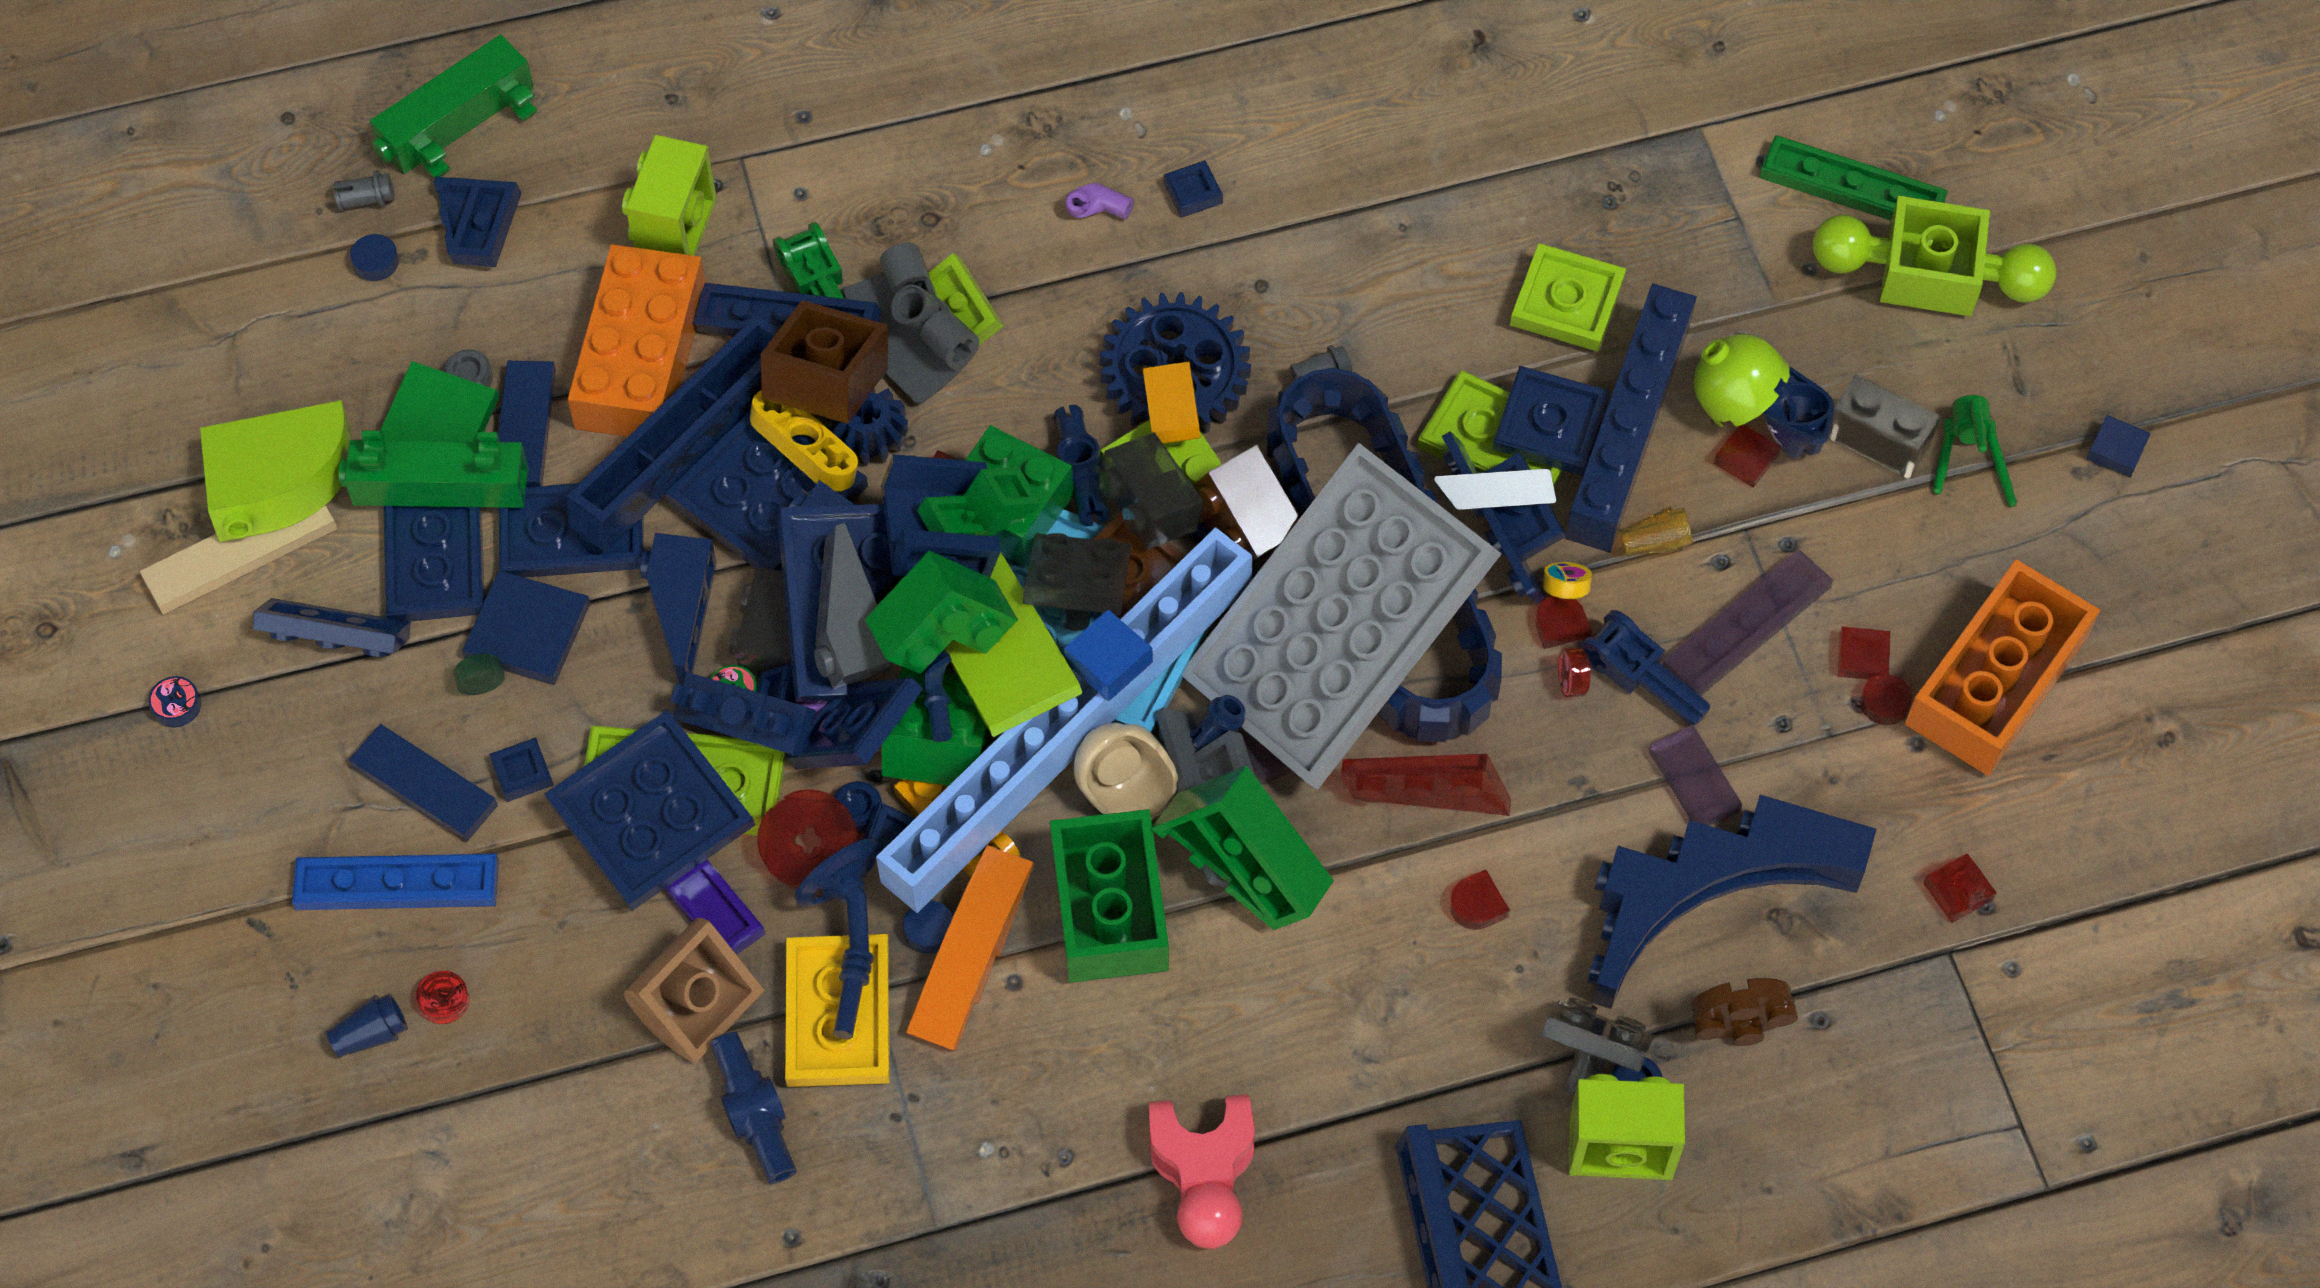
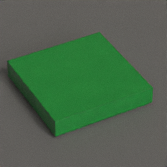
M411 361L380 431L383 432L385 441L478 442L477 432L485 431L500 394L496 389Z

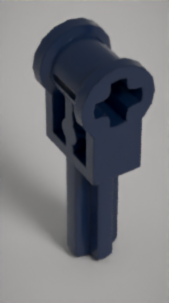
M1611 610L1604 617V625L1592 637H1585L1578 644L1580 655L1590 667L1608 676L1629 694L1640 684L1692 726L1700 723L1707 715L1710 704L1660 664L1665 649L1644 634L1635 622L1624 613Z

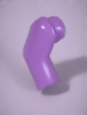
M1091 183L1072 190L1065 198L1067 211L1070 215L1077 218H1085L1106 211L1125 220L1130 215L1134 206L1133 198L1099 183Z

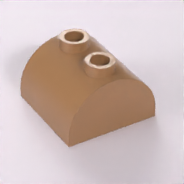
M698 917L625 990L624 996L633 1012L655 1036L674 1052L696 1064L711 1048L710 1043L715 1038L723 1035L765 990L711 922Z

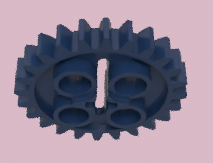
M1179 292L1175 303H1169L1165 294L1160 293L1157 306H1152L1144 297L1141 299L1140 313L1127 307L1125 308L1124 317L1126 323L1116 319L1113 320L1112 333L1114 335L1104 336L1103 348L1106 351L1100 352V365L1105 367L1101 369L1100 380L1101 383L1109 384L1106 388L1107 400L1119 398L1116 409L1118 414L1132 410V426L1139 424L1143 419L1150 420L1144 374L1136 373L1133 370L1134 367L1139 365L1155 367L1183 362L1190 363L1199 426L1205 432L1210 431V417L1224 423L1227 415L1225 407L1232 410L1238 409L1240 400L1238 395H1246L1248 382L1245 379L1250 378L1251 364L1246 362L1249 360L1250 347L1240 346L1244 340L1243 330L1230 332L1234 322L1232 315L1221 320L1218 319L1220 305L1216 303L1205 311L1202 309L1201 296H1198L1192 305L1185 304L1183 292ZM1165 331H1172L1177 333L1179 337L1174 340H1166L1159 334ZM1203 355H1210L1215 357L1218 362L1204 364L1197 358ZM1201 383H1202V384H1210V386L1205 387V386L1201 385Z

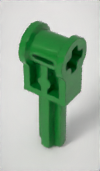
M817 222L808 224L807 230L783 239L781 236L773 239V246L779 263L797 293L844 299L837 286L843 283L842 268Z

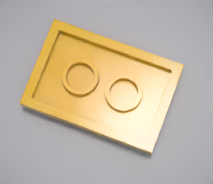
M888 934L869 935V952L873 955L874 959L871 964L869 984L863 986L854 1034L851 1039H841L833 1035L843 984L839 980V973L842 970L843 953L846 949H849L848 935L786 938L785 1080L787 1087L890 1083Z

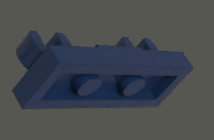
M689 672L686 673L683 685L675 683L670 699L671 703L676 704L673 717L677 721L798 757L802 756L816 710L803 705Z

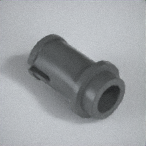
M379 170L374 171L373 176L342 182L335 181L333 184L334 190H338L334 195L340 211L379 203L381 207L387 205V201L395 199L390 174H381Z
M1333 345L1327 346V352L1297 364H1291L1290 372L1293 380H1295L1297 377L1304 376L1314 370L1337 368L1352 372V364L1343 346L1335 348Z

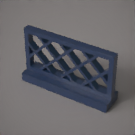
M1521 1120L1428 1130L1427 1124L1407 1126L1395 1148L1427 1287L1469 1288L1468 1276L1474 1280L1470 1288H1477L1478 1285H1481L1483 1288H1504L1486 1275L1497 1257H1499L1524 1274L1516 1288H1523L1528 1279H1531L1542 1288H1562ZM1510 1137L1514 1158L1508 1167L1482 1150L1488 1139ZM1480 1140L1477 1146L1471 1141ZM1453 1143L1470 1156L1457 1173L1439 1160L1436 1145ZM1474 1159L1500 1176L1489 1194L1463 1177ZM1515 1165H1517L1519 1175L1512 1171ZM1444 1178L1451 1182L1447 1189L1445 1186ZM1504 1181H1507L1524 1194L1526 1206L1520 1215H1517L1493 1198ZM1455 1186L1481 1203L1470 1221L1463 1218L1450 1207L1448 1196ZM1485 1208H1488L1512 1225L1501 1243L1474 1225ZM1527 1213L1529 1214L1530 1223L1524 1220ZM1455 1227L1462 1231L1459 1237H1457ZM1516 1229L1536 1243L1538 1255L1531 1265L1505 1247ZM1467 1235L1493 1253L1481 1271L1462 1258L1460 1245ZM1539 1263H1541L1542 1272L1536 1269Z

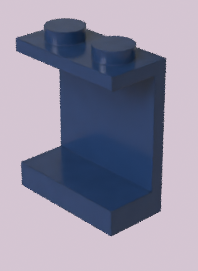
M892 454L881 484L893 576L905 577L928 551H931L989 578L991 577L1001 552L998 537L929 531L917 511L925 497L965 495L979 471L987 469L986 462Z

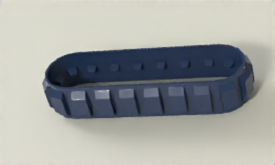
M1330 368L1314 370L1304 376H1299L1278 392V405L1269 409L1267 456L1272 459V471L1299 518H1301L1316 497L1305 475L1309 472L1304 458H1298L1292 442L1297 441L1296 425L1314 416L1331 414L1350 418L1366 428L1371 435L1370 441L1375 452H1380L1384 462L1437 503L1433 492L1424 489V471L1416 453L1407 450L1408 435L1398 413L1389 411L1387 406L1388 397L1369 379H1365L1355 372ZM1476 588L1453 616L1459 631L1457 635L1459 644L1462 649H1467L1474 665L1469 670V683L1475 684L1474 688L1467 692H1462L1457 697L1435 700L1417 696L1399 685L1377 713L1395 732L1400 731L1410 738L1417 739V741L1446 742V740H1452L1461 734L1468 736L1489 718L1491 703L1498 700L1502 679V653L1494 649L1496 633L1486 611L1476 607L1478 598Z

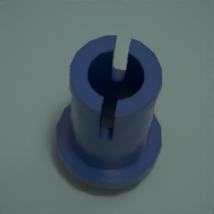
M1224 695L1213 699L1208 706V714L1191 731L1190 738H1195L1192 744L1200 750L1229 730L1237 731L1240 729L1245 721V707L1242 702L1231 695Z

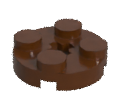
M1753 978L1747 979L1749 989L1732 992L1729 982L1704 991L1692 1002V1019L1696 1037L1700 1040L1733 1038L1734 1044L1737 1046H1749L1763 1041V1032L1793 1024L1798 1020L1795 1000L1792 997L1790 986L1788 983L1778 979Z

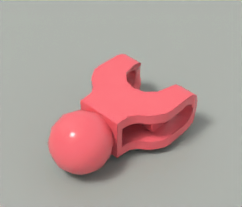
M1228 1095L1225 1098L1224 1121L1216 1130L1204 1134L1189 1132L1178 1123L1173 1102L1170 1100L1149 1102L1151 1161L1158 1173L1165 1179L1173 1182L1180 1191L1181 1201L1178 1205L1176 1217L1180 1231L1187 1240L1199 1248L1213 1250L1227 1245L1237 1235L1243 1221V1210L1240 1201L1235 1193H1233L1234 1182L1238 1176L1246 1171L1254 1157L1255 1129L1249 1095Z

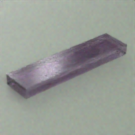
M1798 549L1664 659L1662 666L1698 695L1702 696L1831 588L1833 579Z

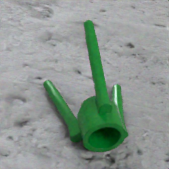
M1966 395L1956 399L1952 403V417L1943 421L1944 437L1935 474L1933 492L1938 495L1943 490L1954 437L1958 436L1959 440L1965 444H1977L1978 451L1981 453L1987 451V439L2009 507H2015L2017 501L1997 438L1996 422L1991 419L1988 399L1979 395Z

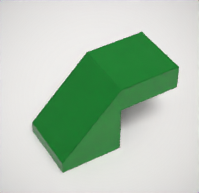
M1019 467L981 469L965 495L925 497L917 511L929 531L993 536L1036 511L1041 503Z

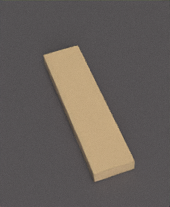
M325 505L305 520L281 530L219 542L217 534H214L139 572L161 613L164 615L337 530V526Z

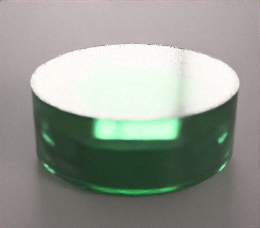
M492 654L469 656L460 661L453 670L457 689L465 695H479L490 692L500 686L505 679L500 659Z

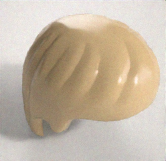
M1107 723L1094 728L1079 745L1074 759V778L1077 786L1086 799L1102 814L1150 809L1152 820L1164 812L1177 790L1178 774L1174 763L1158 740L1145 727L1138 724Z

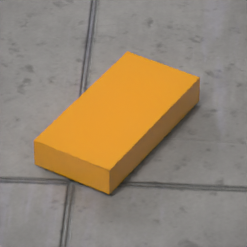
M1183 362L1143 368L1153 445L1201 438L1190 363Z

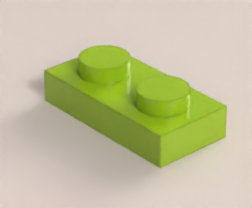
M952 253L928 272L938 298L945 301L950 311L979 338V346L1004 327L962 258Z

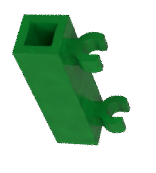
M502 34L498 35L369 120L375 138L371 141L375 153L385 164L392 162L403 175L422 163L432 178L435 179L436 176L441 177L450 171V167L442 160L446 157L443 148L508 105L521 121H525L537 113V109L530 102L534 98L531 92L534 89L528 61Z
M362 430L361 436L363 440H350L348 458H342L339 464L341 487H347L354 506L524 508L529 466L522 442H500L497 432H477L478 442L385 441L382 431Z

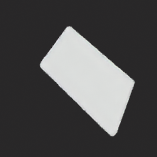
M1549 469L1436 476L1434 478L1435 482L1458 510L1556 502Z

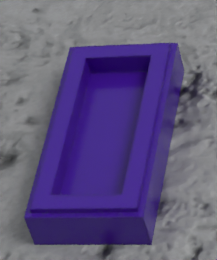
M708 859L665 888L667 894L690 922L698 917L709 920L736 955L765 935L762 924Z

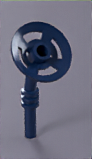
M874 838L854 842L827 858L802 881L794 897L801 907L821 905L836 898L841 903H847L849 949H846L843 953L844 960L841 963L842 970L839 973V980L843 984L833 1029V1035L841 1039H851L853 1037L863 986L869 984V974L871 973V964L874 959L873 955L869 952L867 895L864 892L866 884L862 880L872 869L876 862V856L881 852V845ZM823 889V896L813 899L816 891Z

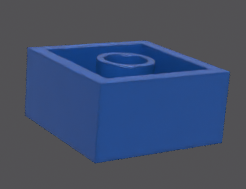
M1109 609L1064 648V657L1069 667L1108 701L1153 663L1152 647Z

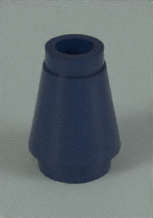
M390 993L381 998L375 994L335 1024L333 1028L327 1030L326 1034L333 1050L341 1058L347 1054H353L399 1040L398 1034L408 1030V1026L399 1005Z

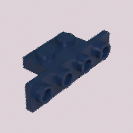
M1451 431L1444 434L1442 438L1448 450L1442 454L1454 475L1477 474L1478 471L1463 443ZM1518 452L1485 473L1531 469L1525 458ZM1550 504L1472 509L1477 517L1484 514L1491 529L1485 532L1491 546L1502 553L1501 556L1504 554L1507 556L1513 568L1507 572V575L1520 597L1528 595L1537 604L1547 600L1526 560L1567 536Z

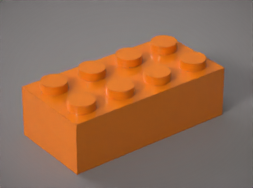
M614 244L610 245L567 399L576 430L628 437L681 387L696 332L693 320L704 284L706 283L702 257Z
M2016 559L1914 698L1905 725L1985 775L1990 776L2089 637L2101 609Z

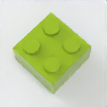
M655 134L649 150L642 151L637 165L638 178L634 188L629 187L624 195L622 212L628 217V239L633 241L635 248L695 256L717 200L708 146Z
M1596 1074L1589 1076L1587 1079H1578L1568 1117L1569 1175L1673 1180L1685 1145L1684 1084L1670 1083L1668 1079L1663 1077H1646L1639 1082L1618 1081L1615 1076L1607 1074Z

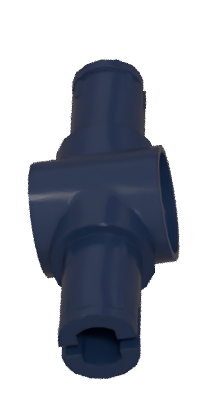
M1069 405L1071 416L1067 417L1063 406L1058 408L1053 415L1060 438L1057 456L1058 459L1072 465L1073 496L1075 497L1081 524L1084 526H1094L1091 514L1095 513L1099 525L1106 522L1109 518V509L1102 491L1105 485V474L1099 444L1094 437L1087 433L1081 407Z
M734 1031L715 1038L710 1043V1046L726 1082L722 1088L725 1094L720 1097L737 1139L743 1137L747 1145L753 1146L769 1184L785 1181L795 1175L797 1169L781 1134V1131L784 1129L782 1120H785L786 1116L770 1077L763 1078L759 1070L753 1069L738 1033Z

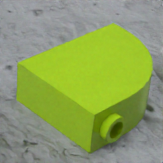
M342 400L200 428L208 512L219 542L242 539L292 526L315 514L333 499L341 489L339 482L340 460L348 458L350 440H353Z

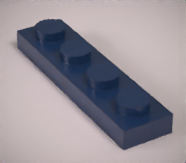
M705 283L693 325L698 332L735 336L752 318L758 315L779 330L801 300L877 322L879 321L881 310L876 302Z

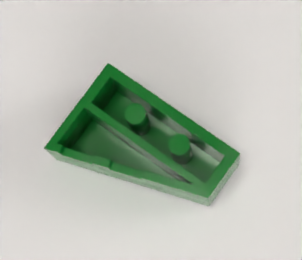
M1247 765L1177 793L1151 828L1162 839L1169 834L1192 854L1188 860L1196 867L1201 869L1206 864L1229 883L1225 891L1273 930L1309 918L1334 882L1333 878Z

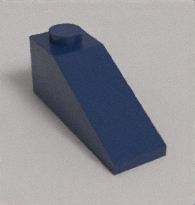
M655 533L652 549L644 550L640 573L642 579H647L652 602L678 683L683 685L686 673L693 674L717 561L712 539Z

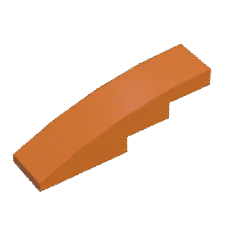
M986 846L942 941L906 1033L957 1051L974 1003L979 1004L995 958L1001 955L1035 864L1034 862L997 848Z

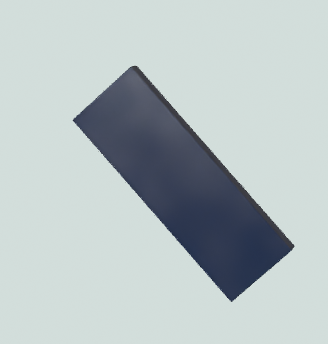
M507 360L498 435L500 442H522L529 466L527 487L543 486L556 374L554 361Z
M381 723L349 759L352 768L465 842L469 841L498 806L495 797Z

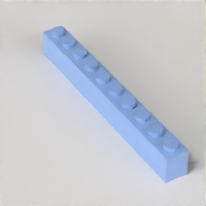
M1215 527L1120 619L1152 647L1153 663L1110 701L1106 700L1072 670L1083 694L1005 731L876 856L881 884L918 913L1075 759L1079 745L1091 730L1100 725L1111 723L1242 594L1252 581V555Z

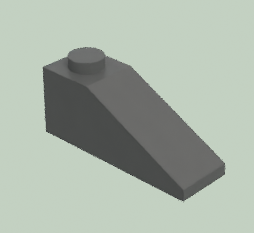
M845 523L836 525L825 539L815 641L817 649L814 651L817 668L823 677L829 678L833 689L887 672L894 664L886 660L865 621V618L877 607V603Z

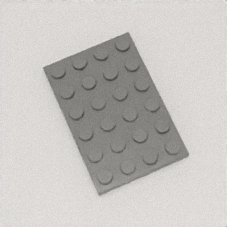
M1358 443L1188 662L1182 677L1210 701L1224 695H1231L1239 699L1245 707V721L1242 728L1306 783L1318 790L1502 553Z

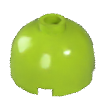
M1742 333L1723 339H1716L1704 348L1693 375L1695 397L1701 407L1719 427H1724L1723 422L1731 421L1735 427L1744 425L1760 416L1779 397L1774 389L1780 379L1787 384L1790 376L1789 364L1763 338Z

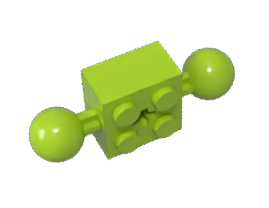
M1904 196L1897 197L1887 238L1870 235L1865 224L1853 216L1836 215L1819 225L1812 241L1816 260L1823 268L1833 273H1851L1863 266L1865 262L1884 264L1880 302L1971 317L1982 288L1983 280L1998 282L2002 292L2014 301L2030 303L2046 296L2054 286L2057 276V269L2052 256L2044 248L2035 244L2016 245L2007 250L2002 256L1987 254L1986 246L1990 210Z

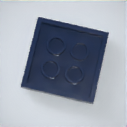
M750 410L676 481L665 494L669 504L770 581H773L782 572L777 511L780 507H789L801 489L810 493L816 483L755 430L750 422ZM807 435L792 437L798 444L810 445L815 443V440ZM857 470L854 484L847 490L836 492L850 502H853L868 487L867 477Z
M668 710L544 794L549 805L631 911L641 906L755 826L753 817Z

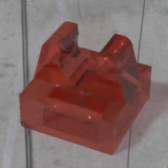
M1968 853L1928 874L1923 883L1951 923L1992 902L1997 893Z

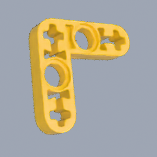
M762 390L754 395L751 405L750 422L755 430L816 484L820 480L834 491L847 490L854 484L858 467L856 454L814 417L816 414L763 399ZM807 435L813 438L815 443L810 445L798 444L792 437Z

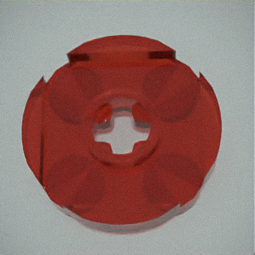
M798 790L784 796V800L778 802L773 809L770 808L766 812L758 829V851L764 864L775 878L792 889L797 890L802 881L827 858L844 847L860 840L858 827L850 811L831 794L819 790ZM807 828H815V835L822 838L821 844L814 847L811 853H804L803 847L795 843L796 837L804 836Z

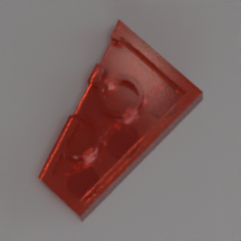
M1487 753L1342 760L1341 778L1354 799L1369 803L1385 802L1510 816L1511 797Z

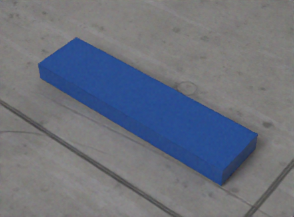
M497 854L296 857L292 904L295 910L496 906L499 860Z

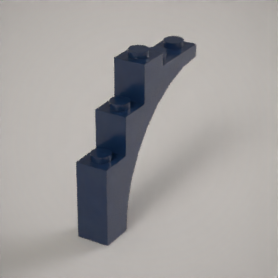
M1760 794L1755 811L1744 810L1738 834L1689 820L1684 838L1674 835L1667 860L1617 846L1613 863L1602 862L1595 885L1596 890L1603 892L1599 910L1608 912L1601 939L1610 942L1605 956L1595 954L1587 983L1596 985L1592 1004L1612 1009L1625 976L1646 946L1673 921L1705 902L1739 890L1775 884L1821 885L1857 893L1867 867L1877 829Z

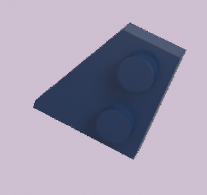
M436 176L434 186L440 199L441 209L439 211L442 224L446 230L445 242L447 252L452 262L460 265L496 267L522 194L517 183Z

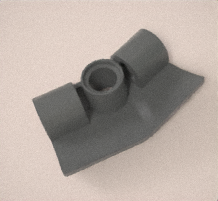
M907 242L896 244L882 253L880 257L882 273L845 286L843 292L846 299L877 303L881 310L878 322L888 325V370L886 374L915 402L922 404L945 387L967 365L978 350L979 338L950 311L945 301L938 298L919 247L914 243Z

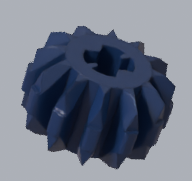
M874 388L849 424L828 418V427L832 433L853 450L856 456L861 455V461L865 466H867L872 456H878L886 463L888 450L900 452L903 445L902 437L907 436L909 430L908 420L905 418V406L901 400L893 399V393L890 392L889 388L878 394L875 393Z

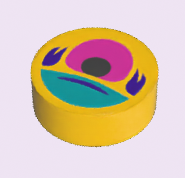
M1551 563L1544 568L1542 586L1547 593L1558 598H1582L1590 592L1592 572L1587 567L1577 563Z

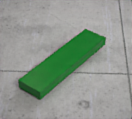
M1775 135L1759 176L1760 179L1890 221L1898 196L1944 203L1948 193L1946 189Z

